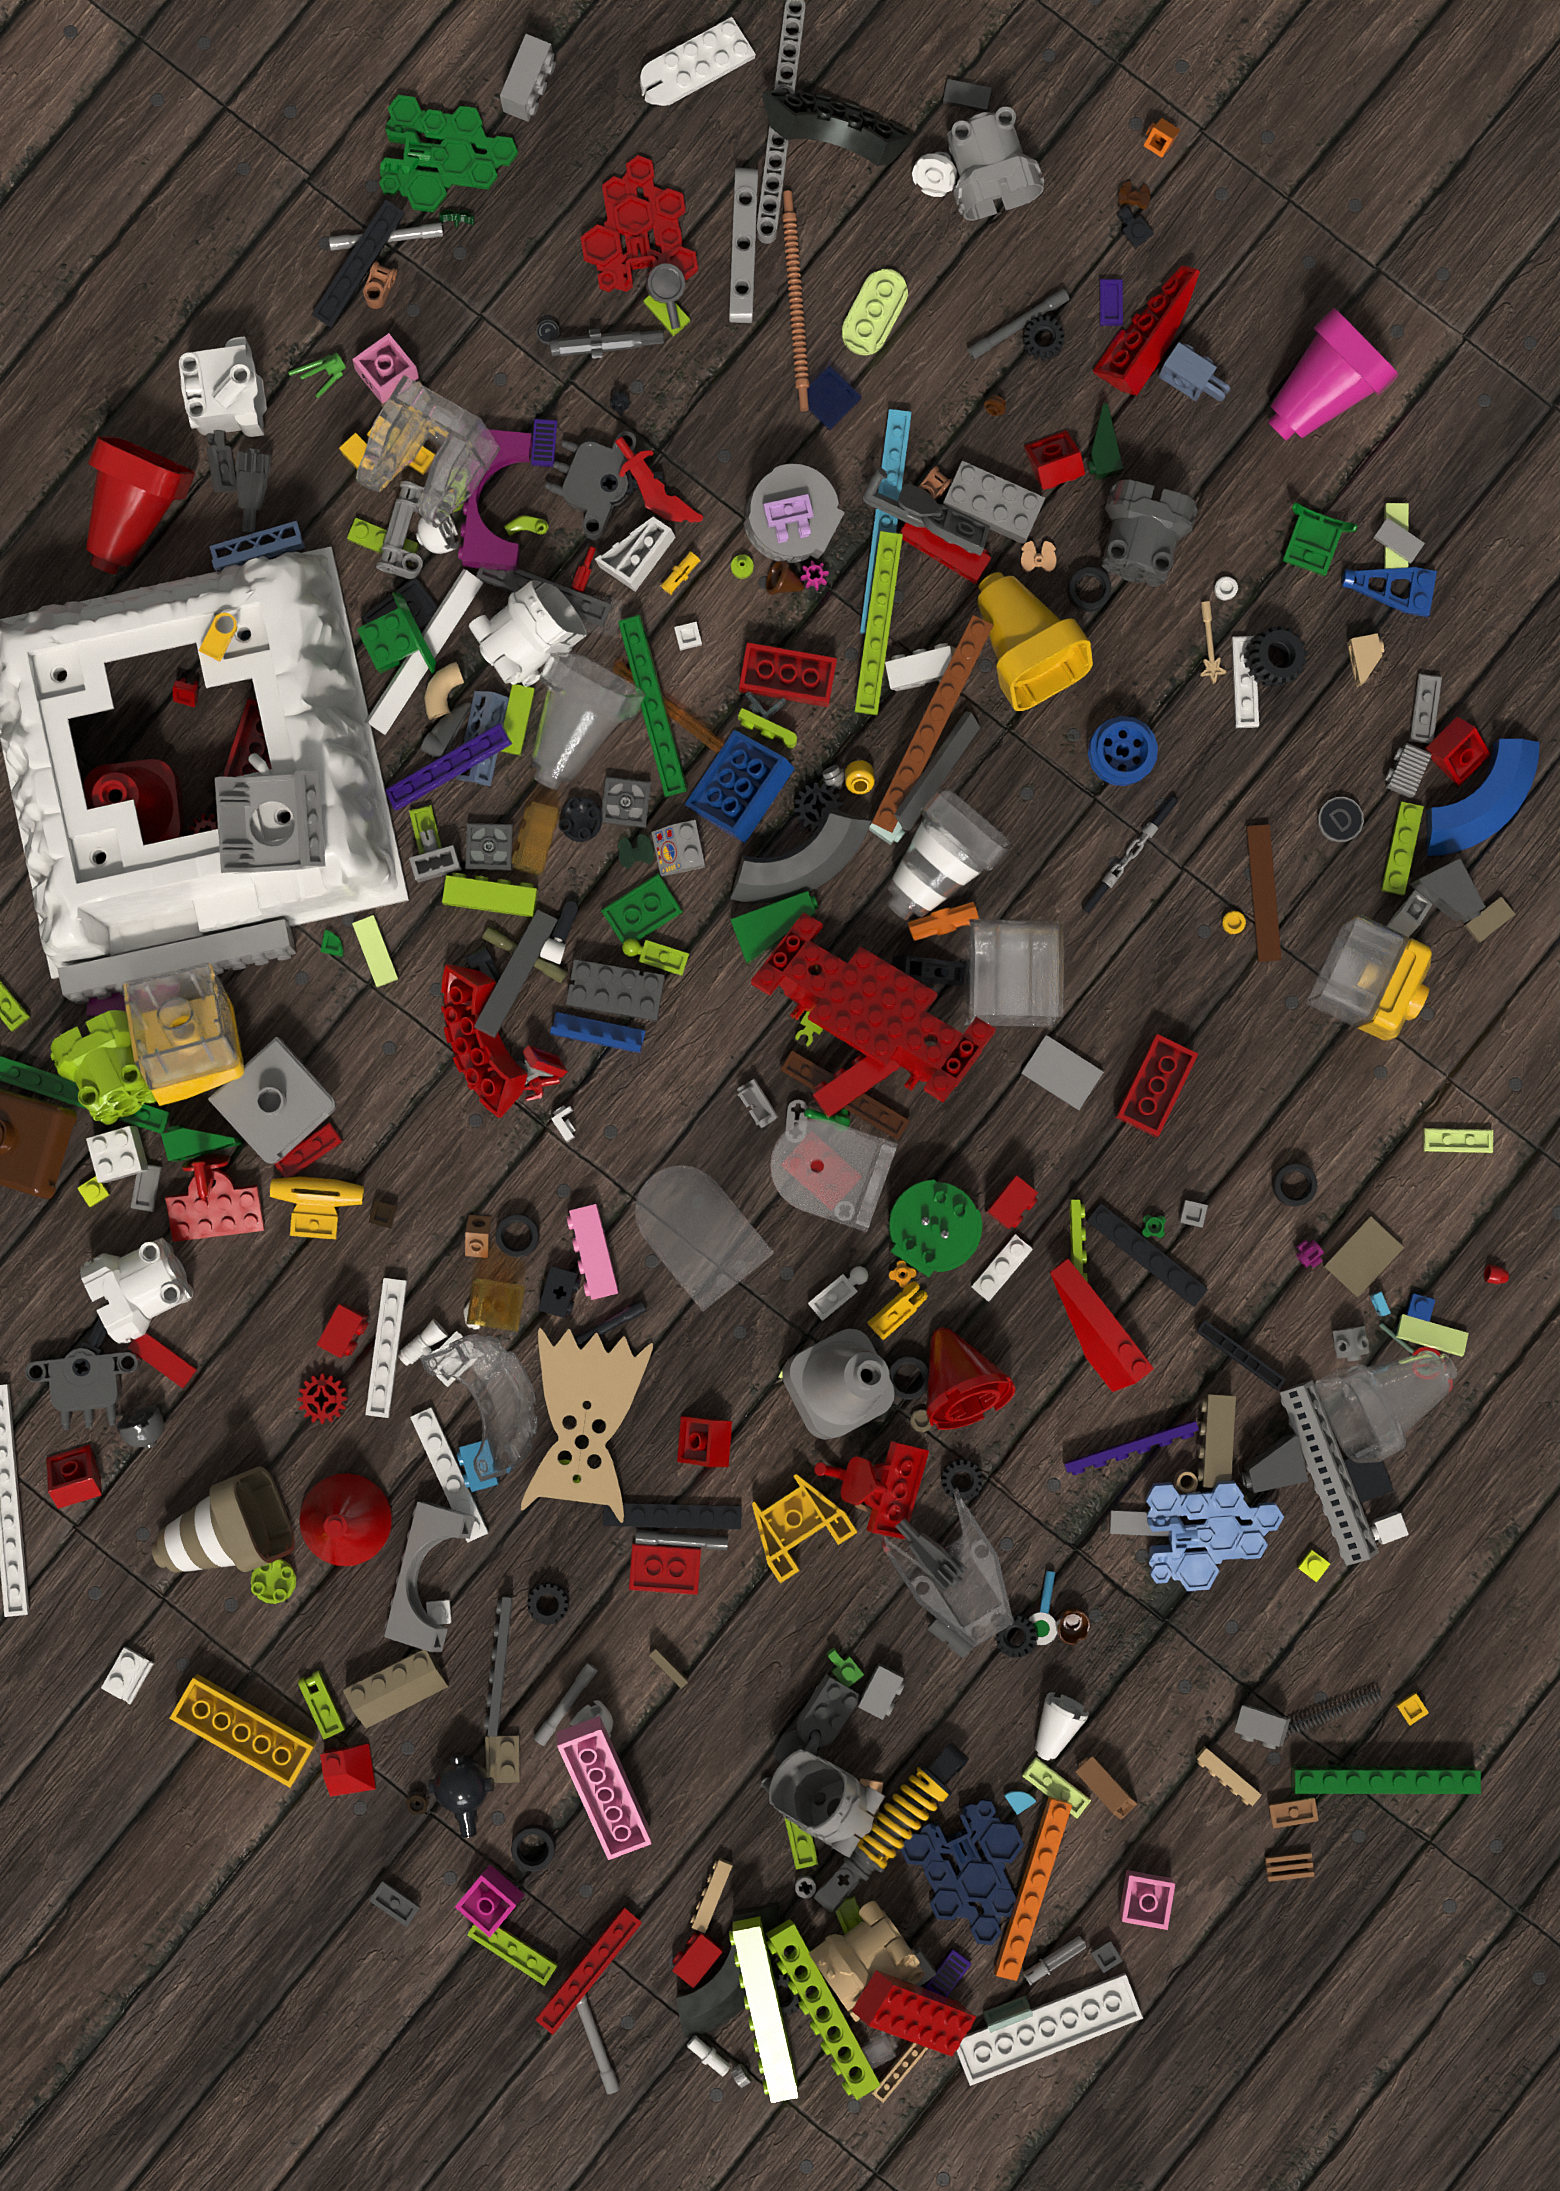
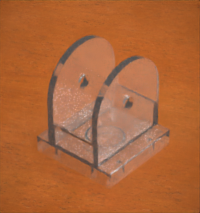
M811 1119L802 1121L790 1127L778 1139L771 1156L770 1168L772 1179L780 1195L793 1207L867 1233L898 1144L829 1120ZM814 1161H821L823 1163L824 1169L821 1172L816 1173L811 1170L810 1167Z

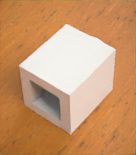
M1397 1511L1371 1520L1373 1527H1370L1373 1538L1381 1544H1386L1409 1535L1402 1515Z

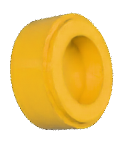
M1238 911L1228 912L1222 919V927L1229 934L1240 933L1246 925L1245 917Z

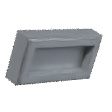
M1389 518L1384 521L1373 537L1409 563H1412L1425 544Z
M147 1164L149 1171L136 1174L131 1208L154 1212L162 1167Z

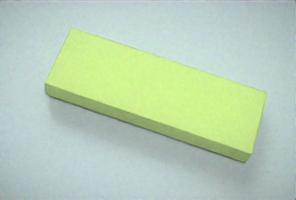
M1386 503L1384 505V521L1389 518L1408 531L1409 503ZM1384 546V569L1408 568V561Z
M372 915L352 923L376 987L378 988L398 980L375 916Z
M1423 1128V1151L1493 1153V1130Z
M1402 1314L1396 1338L1463 1356L1469 1333Z
M1037 1757L1033 1759L1022 1774L1025 1779L1047 1796L1070 1802L1072 1804L1070 1814L1076 1818L1081 1815L1091 1801L1089 1797Z

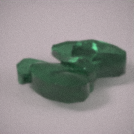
M639 834L637 848L634 849L627 838L620 840L617 848L620 849L619 860L622 866L629 869L635 861L640 860L646 864H651L654 861V850L650 844L651 839L646 835Z

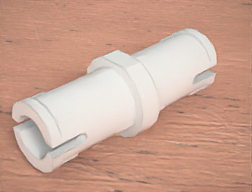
M696 2035L688 2042L687 2047L702 2059L701 2062L703 2064L711 2066L722 2077L728 2072L731 2067L730 2064L716 2053L715 2048L707 2046Z

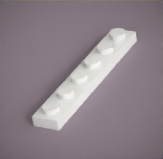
M383 1279L365 1415L385 1418L390 1416L407 1288L406 1280Z
M431 1407L411 1416L410 1418L451 1508L475 1516L470 1539L465 1538L467 1543L488 1534L489 1531L470 1489L465 1486L463 1474L433 1408Z

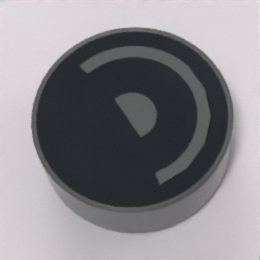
M551 320L542 321L537 327L538 339L542 343L550 345V340L558 339L560 336L558 325Z

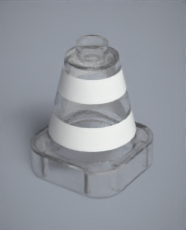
M945 787L937 789L921 808L920 813L924 818L888 886V890L893 896L889 899L887 905L905 920H908L913 913L923 917L985 869L988 871L995 869L1014 847L998 829L962 798Z

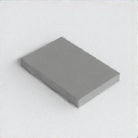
M1045 1035L1021 1074L1079 1111L1104 1072Z

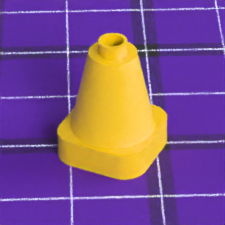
M1001 572L989 575L980 583L979 589L981 593L978 596L977 603L983 620L994 625L989 638L998 662L996 668L999 685L1015 711H1024L1034 707L1076 683L1090 671L1093 665L1091 643L1075 619L1061 621L1014 576L1004 577Z

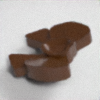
M1131 181L1122 184L1118 194V203H1129L1131 206L1137 205L1145 210L1150 202V189L1144 184L1138 193L1137 191H1132Z

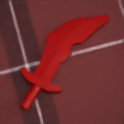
M622 436L615 440V443L627 459L622 464L618 476L624 477L625 473L630 470L637 481L647 509L670 521L682 522L687 520L689 523L703 520L701 514L691 509L676 495H667L664 489L665 485L658 479L653 478L654 474L643 460L647 456H652L653 451H640L634 454Z

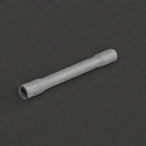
M442 223L396 229L388 242L442 237ZM363 234L329 237L331 251L355 247Z
M585 1994L577 2004V2009L597 2061L607 2094H612L619 2091L620 2087L614 2070L610 2066Z

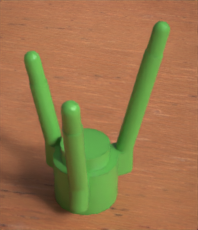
M334 353L333 355L329 354L323 359L291 370L288 374L294 375L313 367L316 368L302 374L300 378L305 379L325 369L328 375L333 374L331 379L316 393L315 396L319 398L338 378L343 376L341 371L346 369L340 356Z

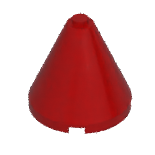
M942 1327L933 1332L930 1339L926 1415L931 1426L935 1424L937 1429L940 1430L964 1427L984 1419L983 1412L992 1407L995 1408V1411L1000 1410L1012 1399L1016 1388L1009 1375L951 1329Z
M352 1473L336 1474L320 1481L305 1497L300 1511V1530L306 1545L318 1558L337 1566H353L371 1559L387 1542L392 1528V1510L383 1490L370 1481V1479Z

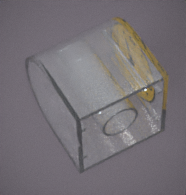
M968 919L965 953L964 1025H970L975 1017H978L991 1026L1056 1027L1063 1018L1064 932L1062 921Z

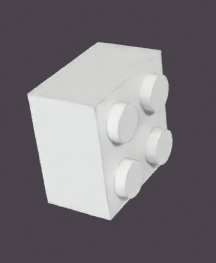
M128 1126L86 1138L98 1183H107L149 1171L137 1126Z

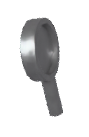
M660 264L648 273L646 289L655 301L666 303L671 329L680 328L674 301L683 294L685 278L676 266Z

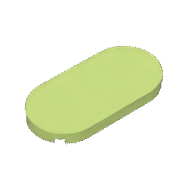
M881 269V271H875L870 274L864 282L842 327L843 341L852 352L859 355L873 354L880 350L887 340L908 296L905 280L898 272L891 269Z

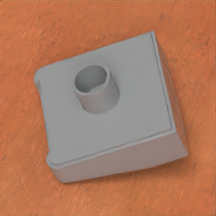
M278 1037L273 1039L244 1066L245 1071L242 1077L224 1084L208 1099L257 1154L270 1164L278 1163L337 1108V1102L284 1041Z

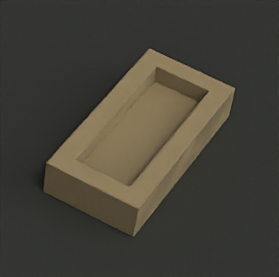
M1499 897L1480 912V916L1470 920L1464 926L1477 943H1480L1512 918L1515 913L1505 900Z
M657 1646L650 1652L649 1656L681 1689L688 1683V1678Z

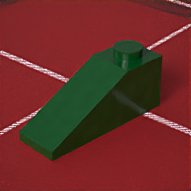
M1108 403L1103 404L1090 460L1087 461L1089 474H1093L1094 480L1120 475L1123 471Z

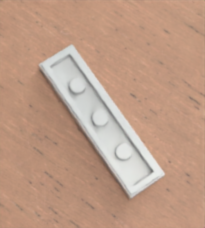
M1254 636L1232 637L1235 728L1259 727L1257 682L1254 681V675L1250 677L1248 674L1250 669L1249 667L1245 668L1244 664L1247 662V659L1244 658V653L1248 652L1245 648L1247 644L1251 643L1250 639Z

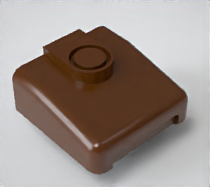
M0 1088V1185L45 1199L52 1198L57 1188L55 1187L73 1125L77 1121L76 1112L69 1108Z

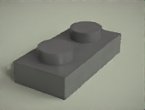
M384 1880L369 1900L406 1927L421 1907Z

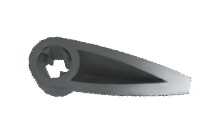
M466 702L444 716L431 733L429 732L425 737L421 751L437 759L447 754L472 704Z

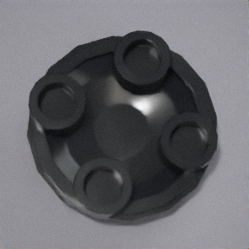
M571 798L561 811L558 824L559 829L572 841H589L601 829L603 821L602 812L597 803L589 798Z

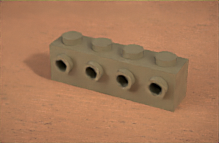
M1205 1393L1204 1398H1201L1200 1411L1204 1412L1203 1421L1199 1423V1435H1202V1445H1198V1458H1201V1468H1197L1196 1477L1202 1487L1214 1488L1219 1481H1231L1236 1396Z

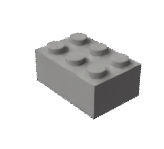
M525 34L500 94L503 112L529 122L531 115L535 116L539 105L537 102L539 95L545 93L547 82L545 81L548 74L552 75L556 65L550 43Z

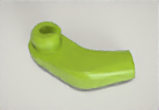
M520 515L506 524L504 528L509 536L521 530H528L542 535L547 532L548 524L540 518Z

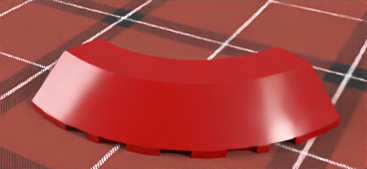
M447 964L444 968L441 993H444V1006H441V1013H444L446 1021L444 1032L447 1044L451 1043L455 1057H453L454 1063L459 1073L463 1072L466 1081L469 1083L467 1084L470 1090L473 1089L481 1098L479 1101L491 1113L501 1118L523 1093L528 1073L510 1056L499 1033L494 1038L474 1028L495 989L496 981L481 971Z

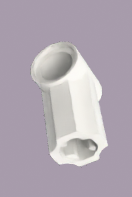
M244 364L234 365L230 370V374L211 396L225 409H228L245 389L252 386L254 383L253 373ZM240 372H247V378L244 381H237V375Z

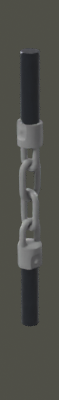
M1171 796L1152 821L1148 822L1142 829L1143 834L1139 839H1135L1126 850V855L1123 859L1115 864L1101 880L1100 886L1082 907L1083 911L1089 914L1107 890L1113 887L1123 874L1124 867L1139 854L1144 847V842L1148 837H1153L1159 825L1178 803L1176 798ZM1137 843V845L1140 847L1133 854L1132 852H1130V850ZM1116 868L1120 870L1117 876L1113 874Z

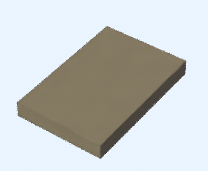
M1369 1216L1323 1267L1358 1298L1404 1247Z

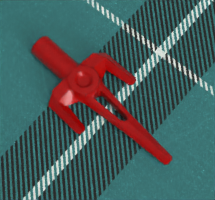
M541 1076L532 1079L527 1083L529 1087H524V1090H534L536 1094L526 1097L525 1100L542 1098L544 1094L543 1087L560 1084V1077L549 1076L541 1078Z

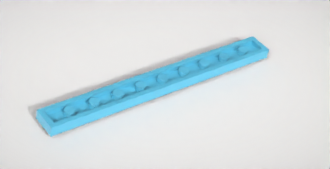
M889 409L881 467L886 471L887 478L881 481L878 493L898 502L902 489L911 412ZM877 508L860 634L865 635L880 531L896 533L898 518Z

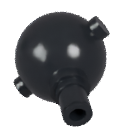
M457 1752L451 1754L450 1760L438 1769L435 1778L429 1780L428 1791L435 1794L437 1801L443 1808L454 1813L455 1819L459 1822L461 1837L470 1838L477 1834L475 1823L477 1808L485 1801L488 1792L494 1790L493 1777H488L485 1769L477 1761L464 1757L463 1753Z

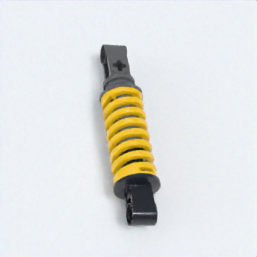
M951 1742L929 1768L921 1763L917 1765L916 1775L919 1778L914 1775H910L908 1778L914 1788L911 1789L905 1784L900 1787L901 1792L906 1797L902 1798L898 1794L892 1796L895 1804L892 1806L886 1803L884 1810L887 1813L883 1815L878 1812L875 1815L878 1821L877 1825L873 1823L870 1833L866 1834L863 1838L857 1837L860 1841L850 1858L846 1856L843 1858L845 1863L816 1893L814 1898L830 1914H833L840 1908L845 1899L862 1880L868 1881L872 1871L876 1870L881 1873L884 1871L883 1869L888 1864L887 1860L896 1856L893 1847L902 1849L904 1847L902 1837L911 1839L913 1834L910 1828L919 1830L921 1827L916 1816L926 1821L929 1818V1814L924 1807L931 1811L937 1809V1804L932 1799L933 1797L943 1802L949 1795L951 1796L952 1792L947 1783L966 1765L969 1757ZM842 1876H850L848 1878V1881L850 1882L848 1886L844 1884L841 1885L843 1883L841 1879Z

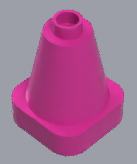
M1335 308L1314 327L1317 333L1270 406L1276 414L1268 423L1286 441L1295 432L1301 438H1304L1372 393L1379 396L1399 377L1397 371Z

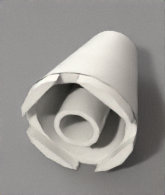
M1053 1692L1048 1693L1045 1698L1035 1750L1038 1752L1037 1755L1045 1760L1055 1759L1089 1716L1088 1711L1086 1713L1083 1712L1084 1706L1065 1695H1061L1060 1698L1054 1697L1055 1693Z

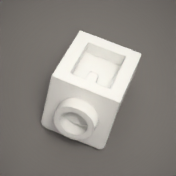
M565 1106L560 1107L553 1112L555 1116L551 1118L566 1142L575 1138L572 1133L576 1131L569 1120L564 1122L562 1119L573 1112L571 1106L568 1108Z

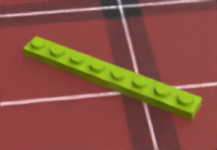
M880 531L855 712L878 714L903 534Z

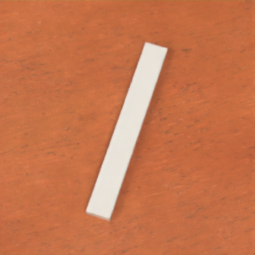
M463 569L422 633L434 659L483 584L482 581L465 569ZM420 651L406 657L365 721L384 735H386L428 670V666Z

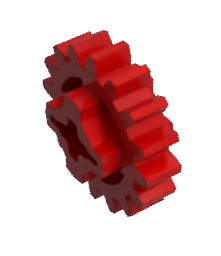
M321 1374L319 1380L314 1375L312 1376V1383L307 1380L304 1382L306 1389H299V1392L303 1394V1397L297 1398V1401L303 1402L299 1410L305 1409L307 1411L304 1415L305 1418L310 1415L313 1416V1423L318 1418L321 1424H325L326 1418L333 1422V1415L341 1417L342 1414L339 1410L347 1408L343 1404V1401L348 1400V1397L343 1396L347 1389H340L339 1386L342 1381L333 1382V1375L326 1379L325 1374ZM318 1384L317 1391L309 1395L310 1390ZM328 1385L332 1386L337 1394H333L328 1389ZM322 1393H324V1397H328V1401L324 1402V1406L322 1401H318V1397ZM332 1403H337L335 1409L328 1413L329 1406ZM309 1404H313L317 1408V1413L312 1410Z

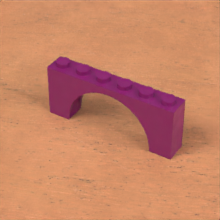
M477 428L476 435H472L471 449H474V457L469 458V471H472L471 479H467L466 493H469V500L464 502L463 514L467 515L466 523H462L461 537H464V543L459 546L458 559H462L463 567H483L485 569L504 571L518 570L519 544L497 537L485 526L479 515L478 501L484 484L496 471L514 463L530 462L533 442L531 433Z

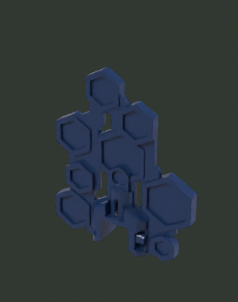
M979 1799L977 1804L962 1806L959 1814L966 1829L945 1837L939 1822L929 1821L920 1832H912L913 1836L911 1839H904V1847L900 1849L907 1864L922 1865L925 1876L935 1892L929 1903L936 1918L952 1921L956 1917L968 1918L971 1924L970 1930L976 1943L993 1945L1002 1933L999 1927L1001 1917H1010L1012 1915L1017 1898L1003 1871L1006 1867L1004 1863H1012L1024 1846L1014 1823L1000 1822L998 1817H993L996 1809L989 1799ZM977 1839L988 1861L981 1859L974 1845ZM960 1842L962 1843V1845H963L965 1851H963V1849H962V1847H961V1845H960ZM940 1853L953 1854L961 1870L957 1876L949 1860L943 1859ZM969 1902H980L984 1913L978 1914L975 1905H970Z

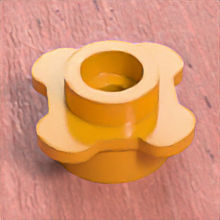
M902 1260L898 1261L897 1267L889 1273V1278L896 1280L902 1288L909 1285L910 1279L916 1276V1270L909 1268L906 1262Z

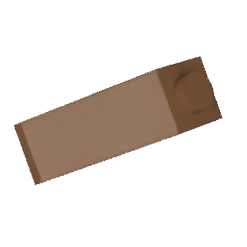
M1093 1756L1090 1759L1085 1758L1078 1765L1079 1769L1076 1773L1119 1819L1122 1820L1138 1805Z

